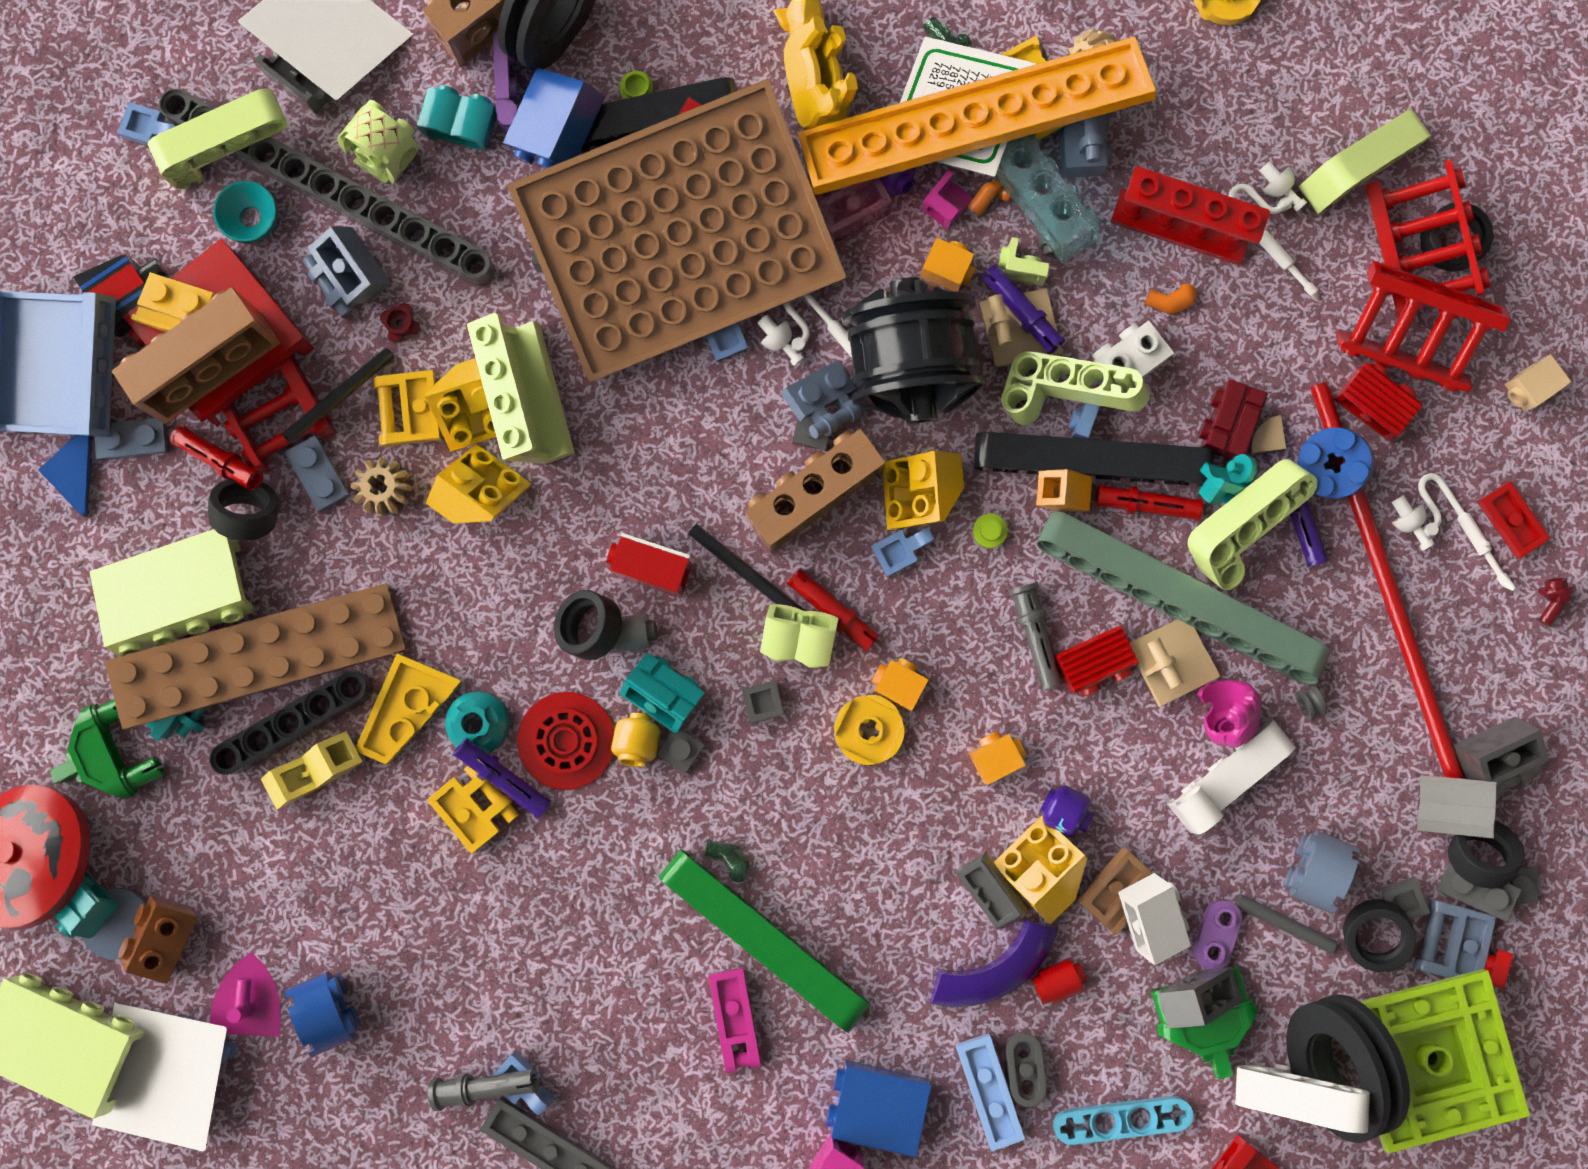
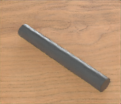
M1238 895L1235 905L1240 910L1330 954L1335 951L1337 947L1336 940L1244 895Z

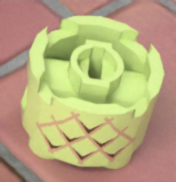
M369 100L365 106H362L337 137V142L346 155L351 150L357 156L353 160L356 165L384 183L390 181L391 184H394L419 150L418 144L412 138L415 133L413 127L403 119L398 118L395 121L374 100Z

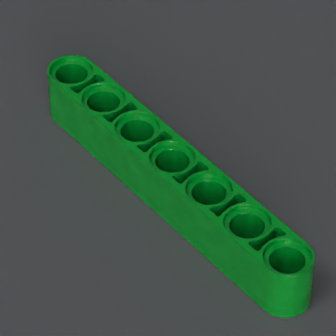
M680 849L658 876L666 886L845 1032L849 1033L871 1004L863 996L859 997L849 984L835 973L831 974L825 969L827 966L808 951L804 952L798 947L799 944L780 928L776 929L771 925V921L753 906L749 907L743 902L744 899L726 884L722 885L716 880L717 877L698 861L694 862L689 858V854L686 851Z

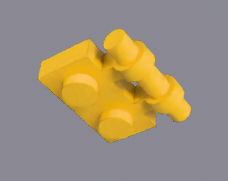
M467 766L464 770L472 779L468 784L464 786L457 777H453L430 796L427 801L467 850L474 854L501 831L492 820L493 818L501 814L509 824L519 816V813L511 805L513 800L506 794L503 795L488 780H480L476 777L477 772ZM479 789L492 803L486 810L472 796Z

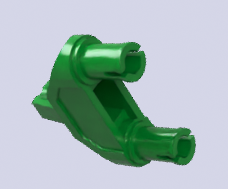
M114 699L101 706L91 704L80 711L67 750L69 753L65 754L68 761L49 770L55 783H64L76 778L78 783L84 782L123 799L136 795L139 787L164 777L166 772L165 768H156L162 765L161 760L157 756H153L149 760L130 769L126 768L109 730L111 723L120 720Z
M1240 966L1232 967L1242 1002L1204 1026L1168 1028L1165 1015L1161 1010L1158 993L1171 985L1162 986L1161 990L1155 988L1150 991L1159 1018L1156 1027L1158 1035L1200 1055L1202 1062L1210 1061L1214 1076L1218 1079L1233 1076L1228 1056L1235 1054L1234 1048L1241 1042L1258 1011L1256 1001L1252 997H1248Z

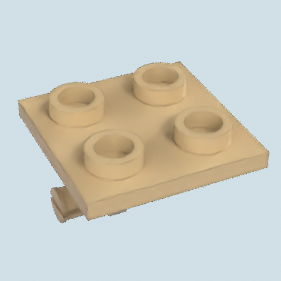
M1047 288L1023 293L1037 310H1043L1047 314L1046 320L1057 331ZM1001 294L993 295L988 300L980 302L995 369L1012 365L1014 359L1023 352L1032 351L1047 354L1046 350L1031 333L1026 334L1022 330L1023 324L1004 304ZM1057 344L1058 349L1050 355H1062L1061 346Z
M1179 619L1130 642L1139 662L1137 666L1159 707L1221 677L1195 628Z

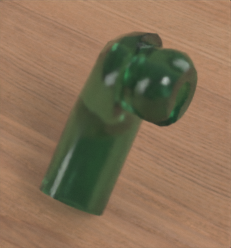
M931 17L924 24V31L931 38L972 48V42L966 34L962 33L956 38L936 17Z
M707 840L705 857L723 860L730 871L729 877L732 881H745L750 872V862L741 848L735 844Z

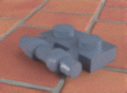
M838 360L786 387L781 393L800 422L808 417L812 418L815 424L809 427V432L815 439L822 435L829 436L838 431L840 425L845 422L852 423L860 419L862 413L869 410V407L852 404V400H850L848 395L853 393L856 387H854L853 382ZM834 404L838 411L833 414L827 413L825 408Z

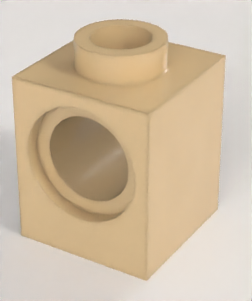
M1549 354L1530 365L1504 385L1509 390L1507 394L1510 401L1515 406L1522 407L1524 411H1527L1553 396L1570 384L1571 380L1553 356Z

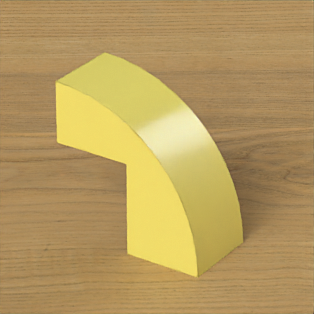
M345 731L317 743L302 757L270 770L261 780L274 806L278 810L343 776L363 761L350 736Z

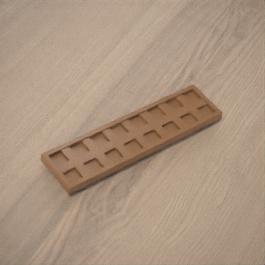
M385 583L105 660L104 662L122 730H129L406 651L390 590L388 584Z

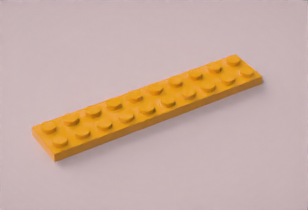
M1134 36L799 131L798 136L814 194L818 195L1156 100V89Z

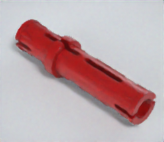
M178 426L172 432L170 437L172 445L181 448L198 460L216 469L217 474L222 478H231L250 491L251 489L256 490L261 485L264 477L263 472L242 461V457L239 454L223 450L209 440L189 430L186 426Z
M1099 484L1095 494V506L1125 510L1126 514H1134L1136 511L1199 521L1203 511L1202 499L1196 500L1167 494L1139 491L1138 487L1133 486L1123 489ZM1118 497L1142 500L1144 503L1118 500ZM1154 502L1177 505L1180 508L1178 509L1172 507L1154 505Z
M799 568L796 571L797 574H793L786 585L794 589L819 612L839 618L836 631L840 634L844 632L863 651L867 652L870 646L879 638L880 634L876 633L858 618L856 610L853 608L849 610L803 571L804 569Z

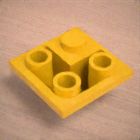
M476 358L456 364L425 393L427 402L450 452L496 437Z
M475 444L437 475L426 504L452 523L492 521L524 494L531 486V483L484 448Z
M930 451L885 461L883 484L887 530H897L945 521L964 489L962 455L960 453Z
M1041 816L994 861V864L1011 886L1051 924L1076 900L1088 858L1059 831L1046 827L1043 824V816Z

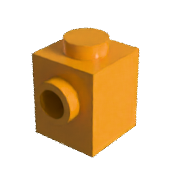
M936 237L920 277L951 291L958 292L961 284L969 285L976 267L970 265L974 254L969 252V248L960 242L950 241L949 243Z
M1068 469L1039 471L1036 506L1059 512L1090 511L1092 477Z
M899 658L897 662L890 660L887 666L880 663L871 682L876 684L873 692L908 711H912L929 679L916 673L918 669L916 665L903 658Z
M998 731L980 739L979 741L982 746L968 753L985 785H989L1026 766L1022 758L1027 755L1020 740L1017 737L1012 739L1010 734L1000 736Z

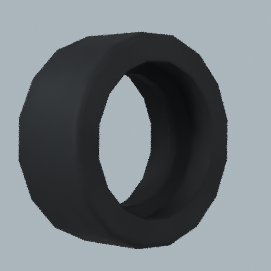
M1450 203L1440 208L1434 214L1454 209L1455 205ZM1470 204L1474 221L1467 224L1471 227L1474 234H1478L1482 254L1476 256L1478 262L1491 249L1494 239L1493 225L1484 211L1478 206ZM1439 227L1421 232L1420 242L1423 253L1443 247L1439 240ZM1467 255L1433 264L1436 268L1448 272L1462 271L1470 267Z
M231 478L219 482L211 489L209 495L208 519L210 526L218 534L229 539L241 541L257 540L267 536L275 528L279 500L276 492L263 482L256 490L251 489V491ZM243 503L258 507L262 511L254 514H238L224 507Z
M579 590L569 595L561 604L555 616V640L563 651L584 660H597L607 655L619 639L622 628L621 611L615 601L591 590ZM596 606L598 611L597 627L593 635L585 643L580 644L578 640L579 623L583 615L590 608Z
M1495 821L1494 838L1454 835L1447 849L1449 862L1457 874L1465 881L1477 887L1488 889L1504 887L1512 881L1525 858L1524 846L1517 834L1508 826L1498 821ZM1478 840L1492 845L1501 853L1505 860V865L1493 866L1480 861L1471 853L1466 841Z
M1382 899L1366 900L1354 906L1345 918L1343 936L1347 951L1352 959L1364 969L1378 973L1391 972L1404 966L1413 956L1417 944L1414 927L1406 912L1395 903ZM1374 918H1386L1394 921L1401 931L1400 942L1395 948L1385 953L1367 952L1360 946L1357 938L1358 930L1365 922Z

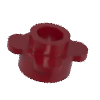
M407 303L392 307L388 311L382 312L380 316L381 323L388 330V339L394 343L400 342L404 336L409 334L416 335L420 331V324L412 316L413 308ZM399 320L403 321V324L401 326L397 325V322Z

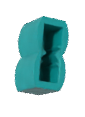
M439 85L438 88L428 87L417 123L421 134L487 152L497 118L495 105L491 104L492 101L478 94H472L471 97L460 96L456 89L446 85Z

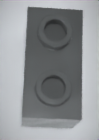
M1232 967L1193 972L1158 993L1161 1010L1165 1015L1168 1028L1207 1025L1242 1002Z

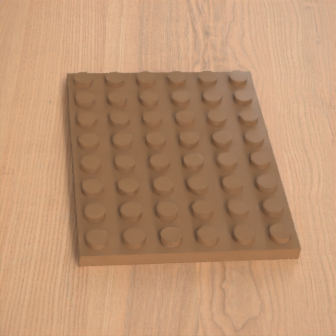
M769 79L507 184L589 383L847 278Z

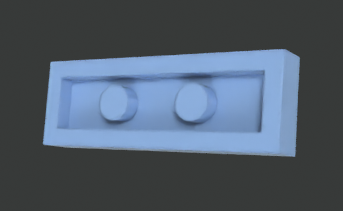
M989 1033L955 1044L990 1150L994 1151L1025 1140Z

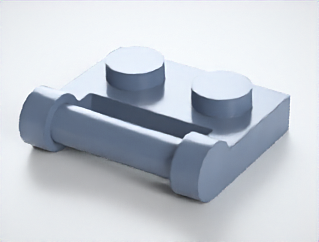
M1429 899L1428 908L1431 910L1421 955L1420 958H1416L1414 968L1448 978L1480 969L1485 970L1496 917ZM1445 914L1454 916L1442 965L1435 963Z

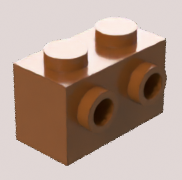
M150 894L147 903L141 904L134 918V925L136 927L131 938L126 937L120 947L118 957L121 959L120 962L124 971L167 984L198 918L193 909L187 905Z

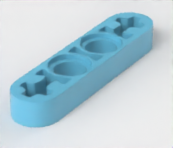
M1165 1096L1070 1108L1056 1114L1053 1120V1130L1058 1139L1067 1145L1180 1132L1186 1130L1191 1125L1193 1110L1179 1096ZM1175 1104L1181 1110H1185V1114L1179 1116V1122L1175 1123L1168 1116L1160 1117L1162 1125L1157 1126L1158 1116L1154 1106H1159L1161 1113L1172 1112L1173 1105ZM1145 1108L1148 1110L1150 1118L1145 1126L1135 1127L1132 1125L1131 1114L1135 1109ZM1104 1112L1110 1113L1114 1117L1113 1127L1106 1132L1097 1130L1095 1126L1097 1116ZM1083 1115H1088V1125L1092 1133L1086 1135L1087 1130L1085 1127L1073 1129L1072 1136H1068L1065 1130H1060V1126L1066 1125L1067 1118H1071L1075 1124L1086 1123Z

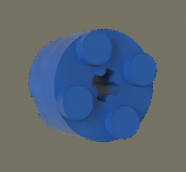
M1327 428L1315 433L1304 443L1299 452L1298 465L1317 478L1318 484L1314 492L1315 494L1326 498L1340 499L1351 497L1366 487L1374 472L1375 456L1370 444L1359 434L1344 428ZM1333 455L1345 459V463L1340 465L1342 471L1339 473L1336 469H1329L1328 464L1332 462Z
M328 971L285 991L286 999L293 996L294 1005L288 1008L289 1015L303 1047L309 1044L313 1047L308 1053L311 1057L355 1039V1032L361 1026L355 1007L347 1008L343 999V995L348 993L340 973L333 976Z

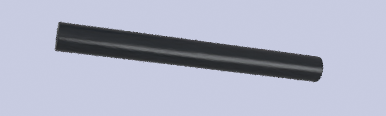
M384 348L282 432L283 437L292 444L395 358L394 354L388 348Z
M695 524L689 531V536L772 602L805 610L698 524Z

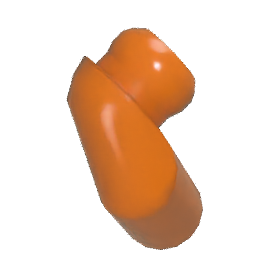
M1004 177L987 182L979 189L967 207L981 217L993 199L998 196L1003 201H1009L1015 194L1016 187L1009 183V179Z
M1185 283L1180 285V289L1168 295L1150 289L1144 304L1169 315H1175L1190 308L1197 299L1196 288L1191 284Z

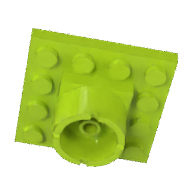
M1480 969L1360 1001L1382 1021L1393 1037L1403 1058L1409 1080L1410 1104L1404 1122L1397 1129L1379 1135L1385 1152L1389 1154L1530 1116L1488 970Z

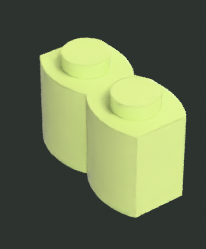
M770 604L766 615L760 653L769 656V658L775 661L795 659L810 668L829 666L839 618L823 612L803 611L788 605Z

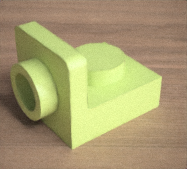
M1012 237L1008 247L1002 246L999 266L1004 268V273L1013 281L1043 286L1048 275L1050 263L1041 262L1040 258L1031 255H1024L1021 258L1016 257L1019 238Z

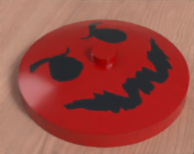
M25 785L10 789L0 795V928L21 930L46 922L67 905L83 880L90 855L89 828L78 804L61 791L40 785Z

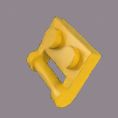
M433 370L383 375L373 378L374 389L378 390L382 434L379 435L380 447L385 448L442 440L441 430L425 397V393L436 383V374ZM395 387L400 388L403 432L395 431L391 391Z

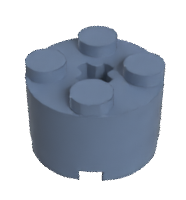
M1316 830L1313 834L1310 833L1309 836L1303 835L1296 850V854L1301 856V859L1296 869L1290 867L1283 887L1289 889L1291 897L1333 914L1339 908L1332 905L1336 897L1344 900L1350 888L1358 865V861L1352 859V854H1360V849Z

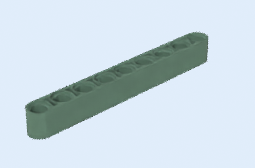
M1059 511L1050 513L1036 543L1038 548L1044 553L1176 620L1179 619L1194 627L1195 630L1300 683L1316 685L1319 682L1330 654L1329 648L1321 642L1066 513Z

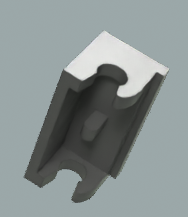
M273 51L269 58L262 54L255 58L254 62L268 78L315 115L331 98V96Z

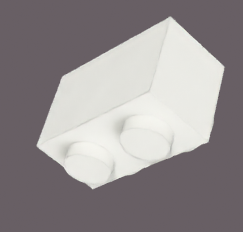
M1148 320L1140 327L1136 323L1132 324L1119 335L1122 339L1113 347L1109 343L1105 344L1092 357L1095 359L1093 362L1137 370L1144 378L1166 362L1174 352ZM1097 380V382H1098L1100 385H1101V384L1103 383V381H1104V380Z
M1153 873L1118 892L1135 949L1152 964L1157 965L1191 946L1187 934L1189 925L1181 913L1178 904L1180 894L1173 883L1166 882Z

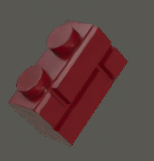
M1228 380L1221 387L1216 386L1209 402V406L1214 407L1210 419L1205 418L1198 432V438L1203 439L1200 447L1213 449L1215 455L1232 460L1239 454L1247 455L1268 396L1267 392L1254 387H1248L1246 384L1235 380Z

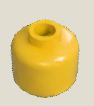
M631 713L629 718L620 719L617 722L611 751L618 757L619 763L631 767H645L646 762L655 759L661 732L659 727L650 721L651 717L649 715Z

